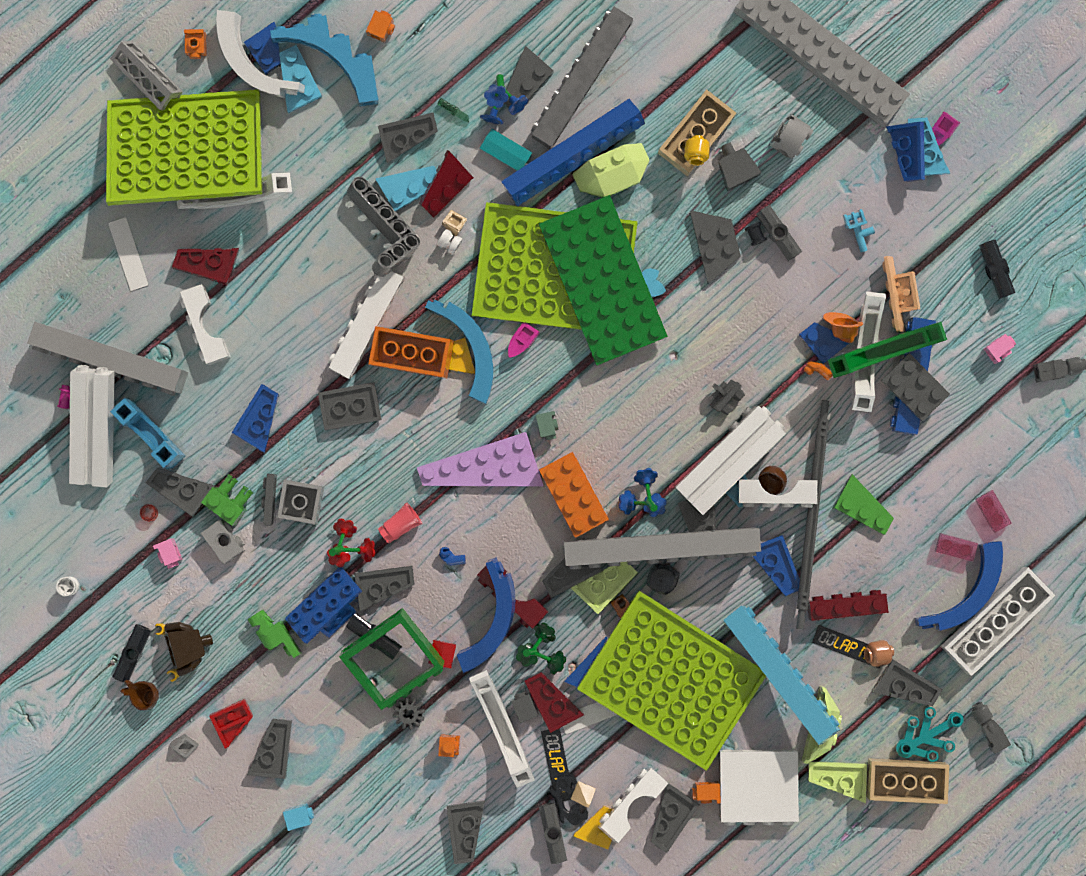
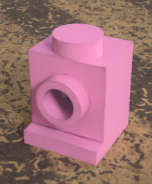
M1004 334L983 349L992 362L996 364L1002 361L999 357L1004 359L1012 353L1010 349L1015 347L1016 343L1011 336Z
M174 538L153 546L154 549L159 550L157 555L160 562L164 563L168 569L178 566V561L183 560Z

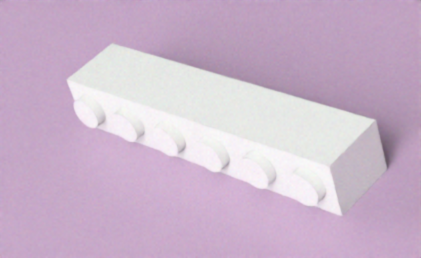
M393 271L384 277L375 274L373 278L376 280L375 283L366 290L364 303H360L355 311L357 313L354 321L350 320L346 328L348 330L346 336H342L337 344V347H339L337 353H333L328 361V364H330L329 369L350 380L373 339L375 326L379 327L405 280L404 277Z

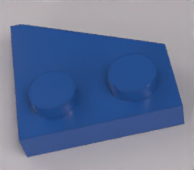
M275 22L244 42L266 75L281 65L279 42L272 43L270 30H274L277 27Z

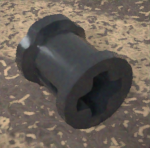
M760 222L745 228L752 241L751 246L758 245L767 240V237H764L760 228Z

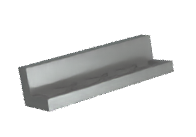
M122 41L110 58L160 111L166 108L172 98H179L183 93L134 41ZM121 53L126 57V64H123L118 59ZM132 65L138 68L139 76L136 77L133 74ZM144 78H148L151 81V89L145 87ZM157 91H161L165 95L162 102L158 100Z

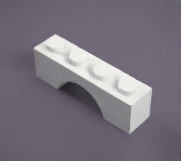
M200 284L181 291L182 297L179 300L182 308L187 310L186 320L188 325L193 326L195 333L192 336L195 343L200 346L199 356L202 362L212 365L231 358L225 340L211 337L203 327V314L211 305L205 286Z
M739 480V503H743V507H754L755 503H762V507H774V503H782V507H793V504H801V507L812 508L813 504H817V480H797L793 489L783 495H772L766 492L759 480Z
M652 768L642 769L637 775L638 780L634 785L631 783L624 791L626 793L622 799L618 798L611 806L613 810L609 814L605 813L599 820L601 824L598 828L615 843H619L631 828L627 819L630 804L641 796L657 798L668 785Z

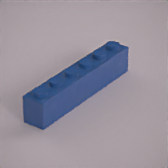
M912 317L910 321L906 322L905 332L934 324L936 321ZM932 345L908 352L928 371ZM895 396L893 401L895 414L890 419L892 431L917 435L920 420Z

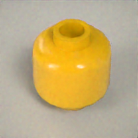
M694 135L685 142L684 157L691 165L699 166L709 159L710 144L703 136Z

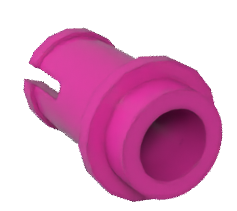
M62 384L61 388H59L61 392L57 407L70 409V386Z

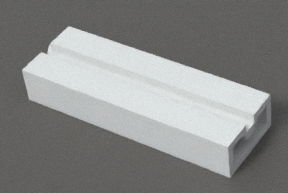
M79 365L70 372L69 484H92V486L107 488L113 482L114 415L110 411L114 408V371H109L106 367L89 369V366Z
M757 406L675 486L702 515L786 434L783 431L785 427L778 420L774 422L769 417L771 413L766 407L763 406L761 408Z

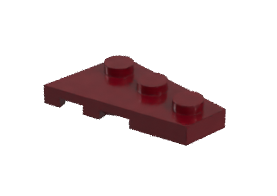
M449 150L446 151L445 158L441 165L438 166L433 181L429 183L419 202L433 218L474 178Z

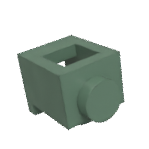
M555 411L536 415L540 437H545V441L556 439L555 431L559 429L557 420L552 419V416H555Z

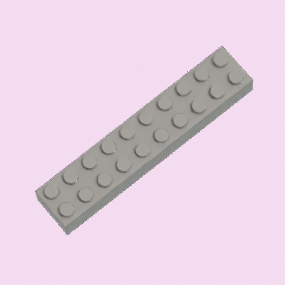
M740 0L735 6L734 13L882 128L885 127L910 95L904 88L790 0Z
M756 527L564 541L565 565L569 566L570 569H581V565L589 564V568L601 567V563H608V566H620V562H627L628 565L640 564L641 560H646L648 564L659 563V559H666L667 562H678L679 558L685 557L687 561L698 560V556H704V559H717V555L733 558L737 557V553H743V556H757L756 552H761L760 529Z

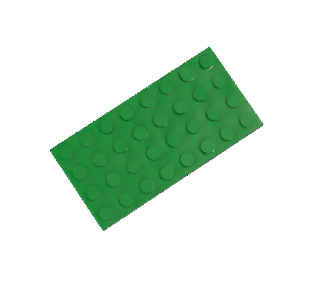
M610 195L539 223L596 366L668 337Z

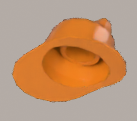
M829 312L823 315V319L831 324L834 337L847 343L854 341V338L858 335L859 327L863 325V322L857 321L843 313Z

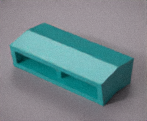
M492 128L480 146L481 150L517 171L526 166L532 156L531 151Z

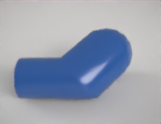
M448 547L440 549L439 556L447 565L466 564L465 555L455 556Z

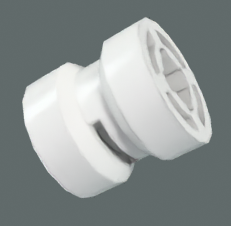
M446 229L438 240L437 246L446 248L450 254L454 255L463 239L452 235V232Z
M63 577L58 580L56 590L62 596H71L78 592L80 584L74 577Z

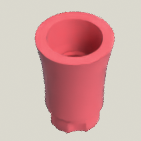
M406 502L378 530L386 542L391 543L408 531L421 525L422 521L414 509Z

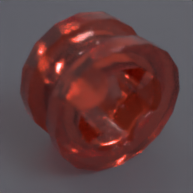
M146 504L140 509V517L148 522L154 521L158 517V509L154 505ZM147 508H149L150 510L153 509L154 511L151 514V518H149V516L145 517L144 513L147 512Z

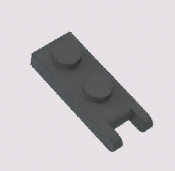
M267 474V477L263 479V489H266L265 497H262L261 507L264 508L263 523L266 526H271L274 523L277 474Z

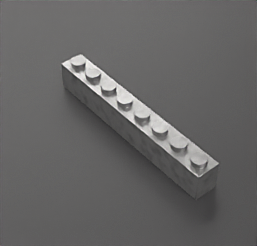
M615 6L611 11L607 10L603 16L604 22L602 26L596 27L592 34L594 36L591 43L587 42L582 49L584 54L581 58H576L572 65L573 71L571 74L567 73L562 80L564 85L561 90L557 89L551 98L553 100L550 107L546 105L541 113L543 118L540 122L536 121L531 129L533 132L532 138L549 149L553 148L633 23L632 17Z

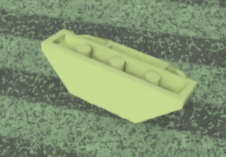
M642 143L626 144L588 160L572 175L580 192H586L603 198L640 183L650 160Z
M819 686L816 699L822 700L827 707L826 712L829 716L833 715L841 724L842 716L839 715L838 707L827 689ZM808 731L801 761L808 764L831 750L832 745L835 746L837 734L825 743L818 745Z

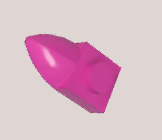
M943 112L932 127L938 146L950 138L960 124L958 120L947 112Z
M523 322L510 340L508 357H515L527 348L529 349L540 332Z

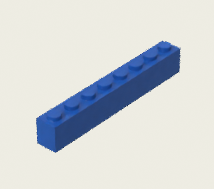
M630 98L502 180L504 188L518 207L619 140H622L625 136L639 129L645 124L642 114Z

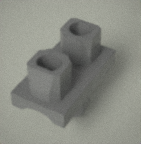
M732 379L728 384L723 381L720 386L714 383L712 387L715 389V392L711 395L714 400L709 406L718 412L729 415L733 410V407L728 403L729 400L733 397L736 401H740L745 396L741 389L742 385Z

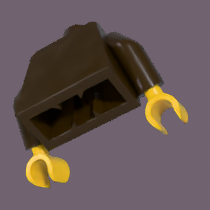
M182 622L155 624V626H161L162 628L160 633L155 634H164L173 669L167 672V674L174 673L175 678L170 680L171 682L178 679L179 676L182 677L193 672L202 662V657L205 656L204 647L213 645L210 634L200 636L199 630L193 629L189 624Z

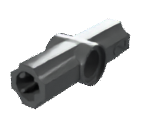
M770 205L756 213L757 218L769 233L771 240L776 243L788 261L802 252L788 232L787 226L781 222ZM781 229L784 236L781 238L776 237L774 230Z
M555 803L543 804L539 806L550 862L551 864L567 861L556 805ZM550 829H556L558 836L551 838L547 833Z

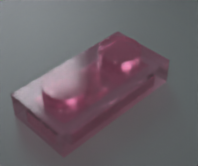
M993 490L975 499L994 533L1012 524Z
M939 533L935 552L973 562L978 543Z

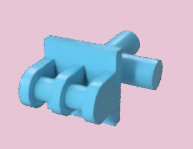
M860 209L857 213L851 212V215L848 216L846 214L843 215L845 228L854 229L860 252L867 251L864 237L875 234L873 226L861 229V225L867 224L863 210Z

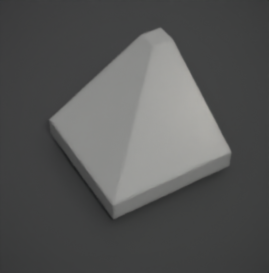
M183 734L171 741L170 746L175 752L187 759L199 744L186 734Z

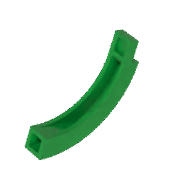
M937 322L828 359L833 378L878 362L946 341L947 337L942 322Z

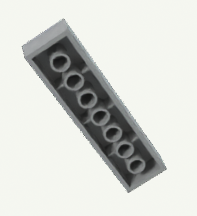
M35 321L27 344L33 345V350L45 354L51 351V356L63 360L70 357L69 362L79 365L88 363L87 366L91 369L106 367L109 371H114L115 377L121 378V375H125L124 380L139 384V381H143V386L157 390V387H161V392L173 396L176 393H182L188 372Z

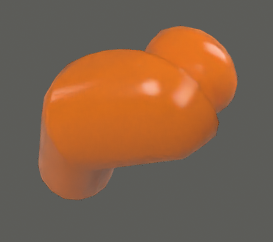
M810 361L804 367V371L808 375H812L816 371L826 380L831 379L833 376L832 372L822 363Z

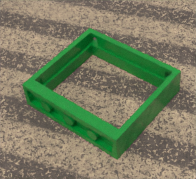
M403 608L348 645L339 655V658L381 710L394 706L397 703V699L407 697L413 688L423 686L432 675L434 677L439 675L443 671L442 668L445 662ZM401 623L433 665L384 698L352 657Z

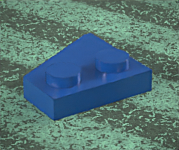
M815 322L799 334L822 364L849 344L834 337L832 330Z

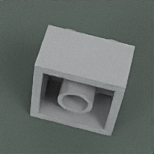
M284 480L277 518L318 524L324 486Z

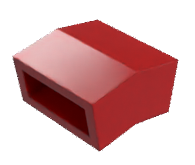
M433 640L432 646L445 661L443 667L451 669L456 644Z

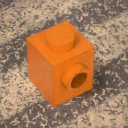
M375 10L366 30L367 35L385 43L388 35L391 36L395 29L391 14L383 10L381 12Z

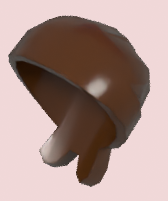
M774 465L765 467L758 477L762 488L772 495L782 493L787 484L786 473L780 467Z
M130 680L124 681V684L128 687L121 689L120 692L124 696L129 695V699L136 709L150 710L156 705L159 699V691L154 684L148 681L136 683Z

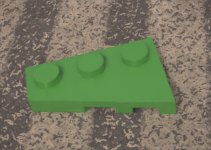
M851 474L833 508L885 535L894 518L858 479Z

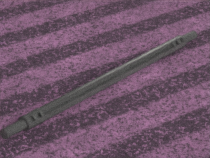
M822 400L820 418L817 420L811 480H817V504H813V507L808 508L796 607L798 609L796 629L803 630L810 596L829 420L827 417L829 400Z

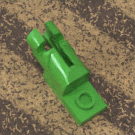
M264 609L247 619L252 627L260 625L256 634L267 649L272 650L281 643H284L283 649L288 656L292 655L295 658L302 653L283 622L279 621L273 625L272 622L274 621L266 614Z

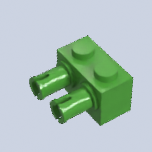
M228 474L219 488L212 487L201 503L231 526H235L247 511L243 505L254 492L243 486L237 496L231 499L228 494L238 480Z

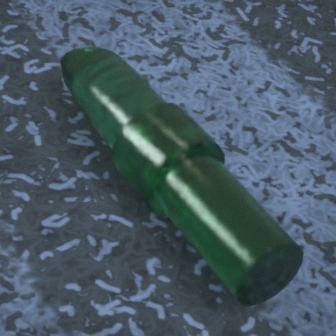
M443 98L439 99L437 103L439 106L449 111L453 116L469 123V116Z

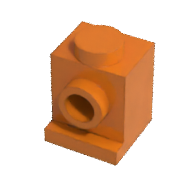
M184 29L185 54L190 56V59H201V56H206V32L203 29ZM193 41L198 42L196 46H191V43Z
M441 734L438 756L454 757V755H459L460 735Z
M695 782V788H692V799H697V801H701L703 804L712 803V800H715L717 804L721 803L719 782Z

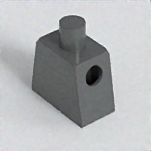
M731 142L720 147L725 157L721 158L718 164L727 192L760 176V169L744 148L735 151Z

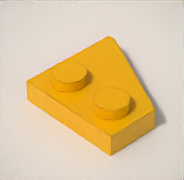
M466 339L455 340L449 370L475 374Z
M603 805L593 817L588 819L574 833L573 837L609 849L612 839L599 829L598 826L601 824L599 822L601 817L605 813L609 814L613 809Z

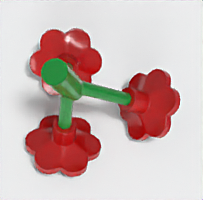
M338 519L337 523H334L333 529L336 530L340 539L338 544H334L333 548L327 551L329 564L336 565L339 568L343 567L351 559V556L348 554L349 552H357L361 554V558L365 559L366 562H371L375 556L374 541H370V538H365L361 546L357 548L342 546L344 538L352 537L357 532V527L354 526L351 520Z

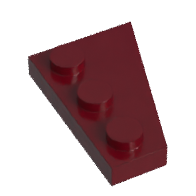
M214 248V250L178 249L172 268L228 285L239 248Z
M542 672L524 680L550 733L584 716Z

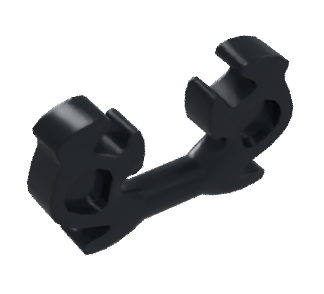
M573 774L568 776L561 775L556 779L555 790L550 785V794L555 800L561 823L564 824L565 817L572 825H578L583 820L588 819V810L584 808L583 812H580L578 810L580 804L573 805L571 811L565 808L561 797L562 791H565L567 794L574 792L575 789L571 788L570 784L571 782L577 784V779Z

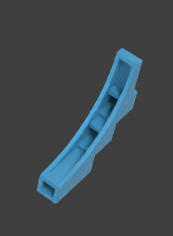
M311 15V17L307 18V26L295 24L292 28L278 26L274 30H270L272 43L290 42L302 44L316 49L331 58L349 78L356 92L359 107L378 104L372 56L362 53L352 58L349 35L345 36V34L340 33L330 38L326 15Z

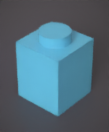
M307 803L283 811L288 831L310 825L313 822V809L308 807Z

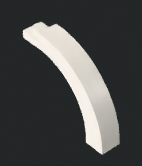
M217 10L216 25L221 50L237 75L251 86L276 97L285 98V93L290 95H297L298 92L304 93L305 85L300 82L274 79L261 73L249 60L244 50L240 34L241 15L236 12Z
M271 173L268 176L262 177L263 194L178 200L177 206L178 209H210L245 205L278 198L292 192L290 173Z
M866 292L859 318L863 325L859 327L855 349L878 341L886 294ZM875 364L852 373V410L872 412L875 399Z
M487 670L470 677V683L493 729L516 787L518 788L534 781V776L518 736Z

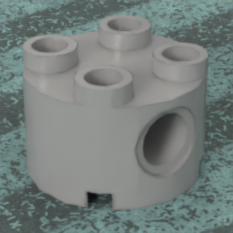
M790 114L786 117L788 122L786 124L782 122L771 140L773 143L770 146L786 157L793 158L801 153L803 149L802 143L805 139L808 140L813 130L810 128L811 126Z

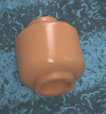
M885 640L870 642L864 649L865 660L873 667L889 664L892 656H894L892 645H889Z

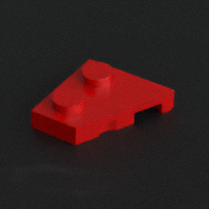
M242 699L209 715L225 749L230 746L244 726L253 718L246 699Z

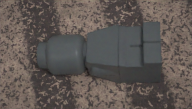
M1074 357L1065 361L1058 359L1032 365L1036 383L1065 378L1067 374L1070 376L1081 374L1083 370H1086V360Z
M982 701L972 706V715L976 722L980 724L984 736L990 742L988 747L991 752L996 754L1009 747L1011 744L1004 730L992 720L993 715L988 706L983 704Z

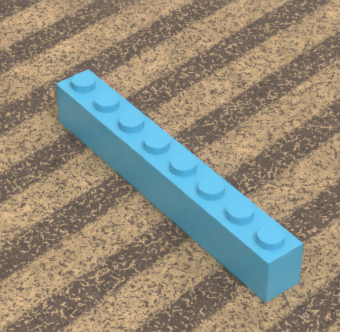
M740 606L726 617L724 622L818 745L825 743L840 731L838 727L840 725L833 715L829 716L824 702L816 699L813 695L815 694L814 689L802 681L803 675L797 668H792L789 664L791 662L790 658L785 653L782 654L778 649L779 644L773 637L769 638L766 634V627L761 622L758 623L754 617L756 615L750 607Z

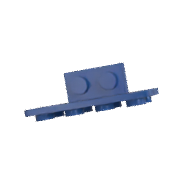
M338 567L285 620L305 644L310 642L320 631L327 637H330L357 612L350 603L362 590L342 567Z

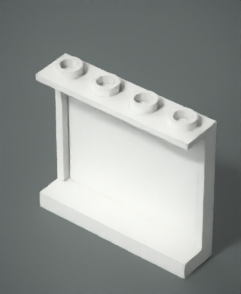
M796 749L719 750L721 799L719 820L724 822V825L732 826L736 825V822H743V825H755V822H763V825H774V822H782L783 825H794V822H799L798 751Z

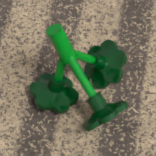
M547 623L536 624L534 630L536 631L537 642L534 646L532 643L520 645L517 648L516 660L521 662L522 666L528 667L530 664L535 665L538 662L537 657L547 660V667L550 669V673L555 675L563 670L566 657L563 656L562 651H557L556 654L553 653L551 656L539 653L537 649L541 642H553L556 636L554 635L555 629L549 627Z

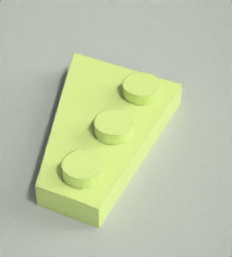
M620 562V566H610L571 589L599 615L638 572L631 565H628L627 562Z
M818 761L808 763L809 782L866 803V763Z

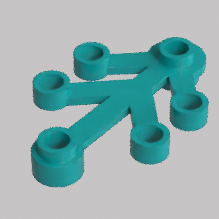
M928 706L923 711L924 718L919 736L913 740L914 729L919 726V719L915 716H910L907 719L905 737L896 744V752L899 756L909 758L912 755L927 758L931 762L937 761L939 755L935 750L926 751L917 748L922 743L943 748L946 752H953L955 750L954 742L950 740L943 741L933 737L950 727H960L964 722L962 714L956 711L950 712L946 721L929 730L931 720L936 716V710ZM929 709L933 710L931 716L927 715V710ZM956 716L959 717L958 723L953 722V718ZM911 719L916 720V724L913 726L910 725ZM947 743L952 744V748L950 750L946 749ZM905 745L909 746L907 752L903 751V746ZM932 752L935 753L934 759L929 758V754Z

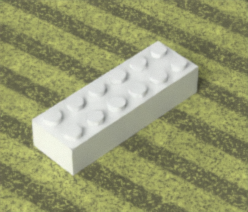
M1022 567L987 601L982 609L968 619L940 647L967 675L972 676L1055 595L1029 567Z

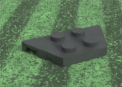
M690 211L707 283H710L741 257L732 220Z

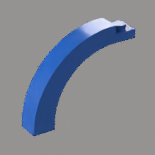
M1002 541L979 544V573L971 591L961 602L944 612L916 617V626L928 629L933 628V624H935L936 630L949 629L967 621L982 609L992 596L999 582L1003 564Z
M497 557L486 562L496 593L494 620L489 631L481 640L458 652L457 658L463 673L477 667L496 651L505 639L513 621L516 602L514 582L511 573L503 575L504 568L501 561L498 562Z

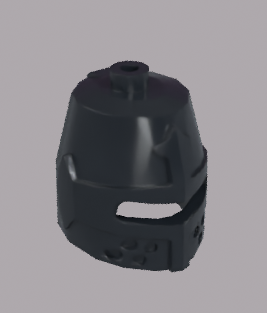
M655 564L647 576V586L658 594L667 595L677 586L680 572L670 564Z

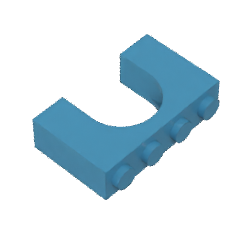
M124 398L110 411L123 426L131 428L146 442L153 451L151 455L163 468L173 469L186 457L133 400Z

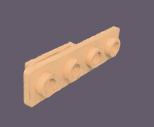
M885 256L882 266L887 274L886 289L890 292L889 307L893 310L894 316L892 318V326L896 329V332H905L902 313L920 310L915 272L896 275L893 257Z

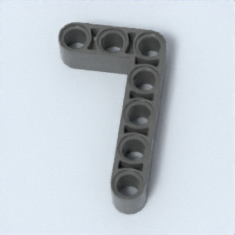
M355 177L347 189L348 197L392 244L377 257L372 265L374 274L384 277L414 254L420 245V239L365 178Z

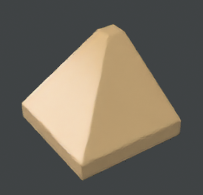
M450 210L442 225L451 231L452 235L458 236L467 219Z
M578 781L571 800L589 808L596 788Z

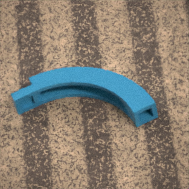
M428 300L425 308L455 324L470 342L475 357V378L468 396L487 404L492 390L494 373L491 351L483 332L476 322L458 306L449 302L447 307L444 308L443 303L437 300H433V302Z

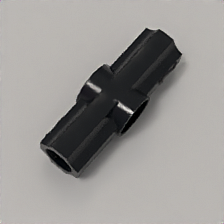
M996 239L979 245L986 263V274L992 280L998 298L1001 299L1014 294L1015 289L1009 277V266L1007 261L1002 258Z
M355 613L346 627L361 637L376 627V625L370 624ZM386 634L369 645L373 649H378L392 660L402 648L399 643Z
M135 625L126 647L122 650V656L112 676L115 680L123 683L126 680H130L138 661L142 657L143 649L152 630L143 625ZM130 648L136 651L134 659L128 656Z

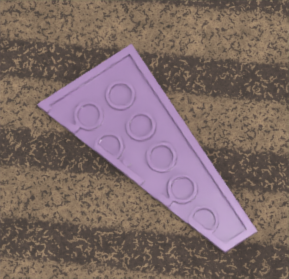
M526 432L417 467L423 486L544 487Z

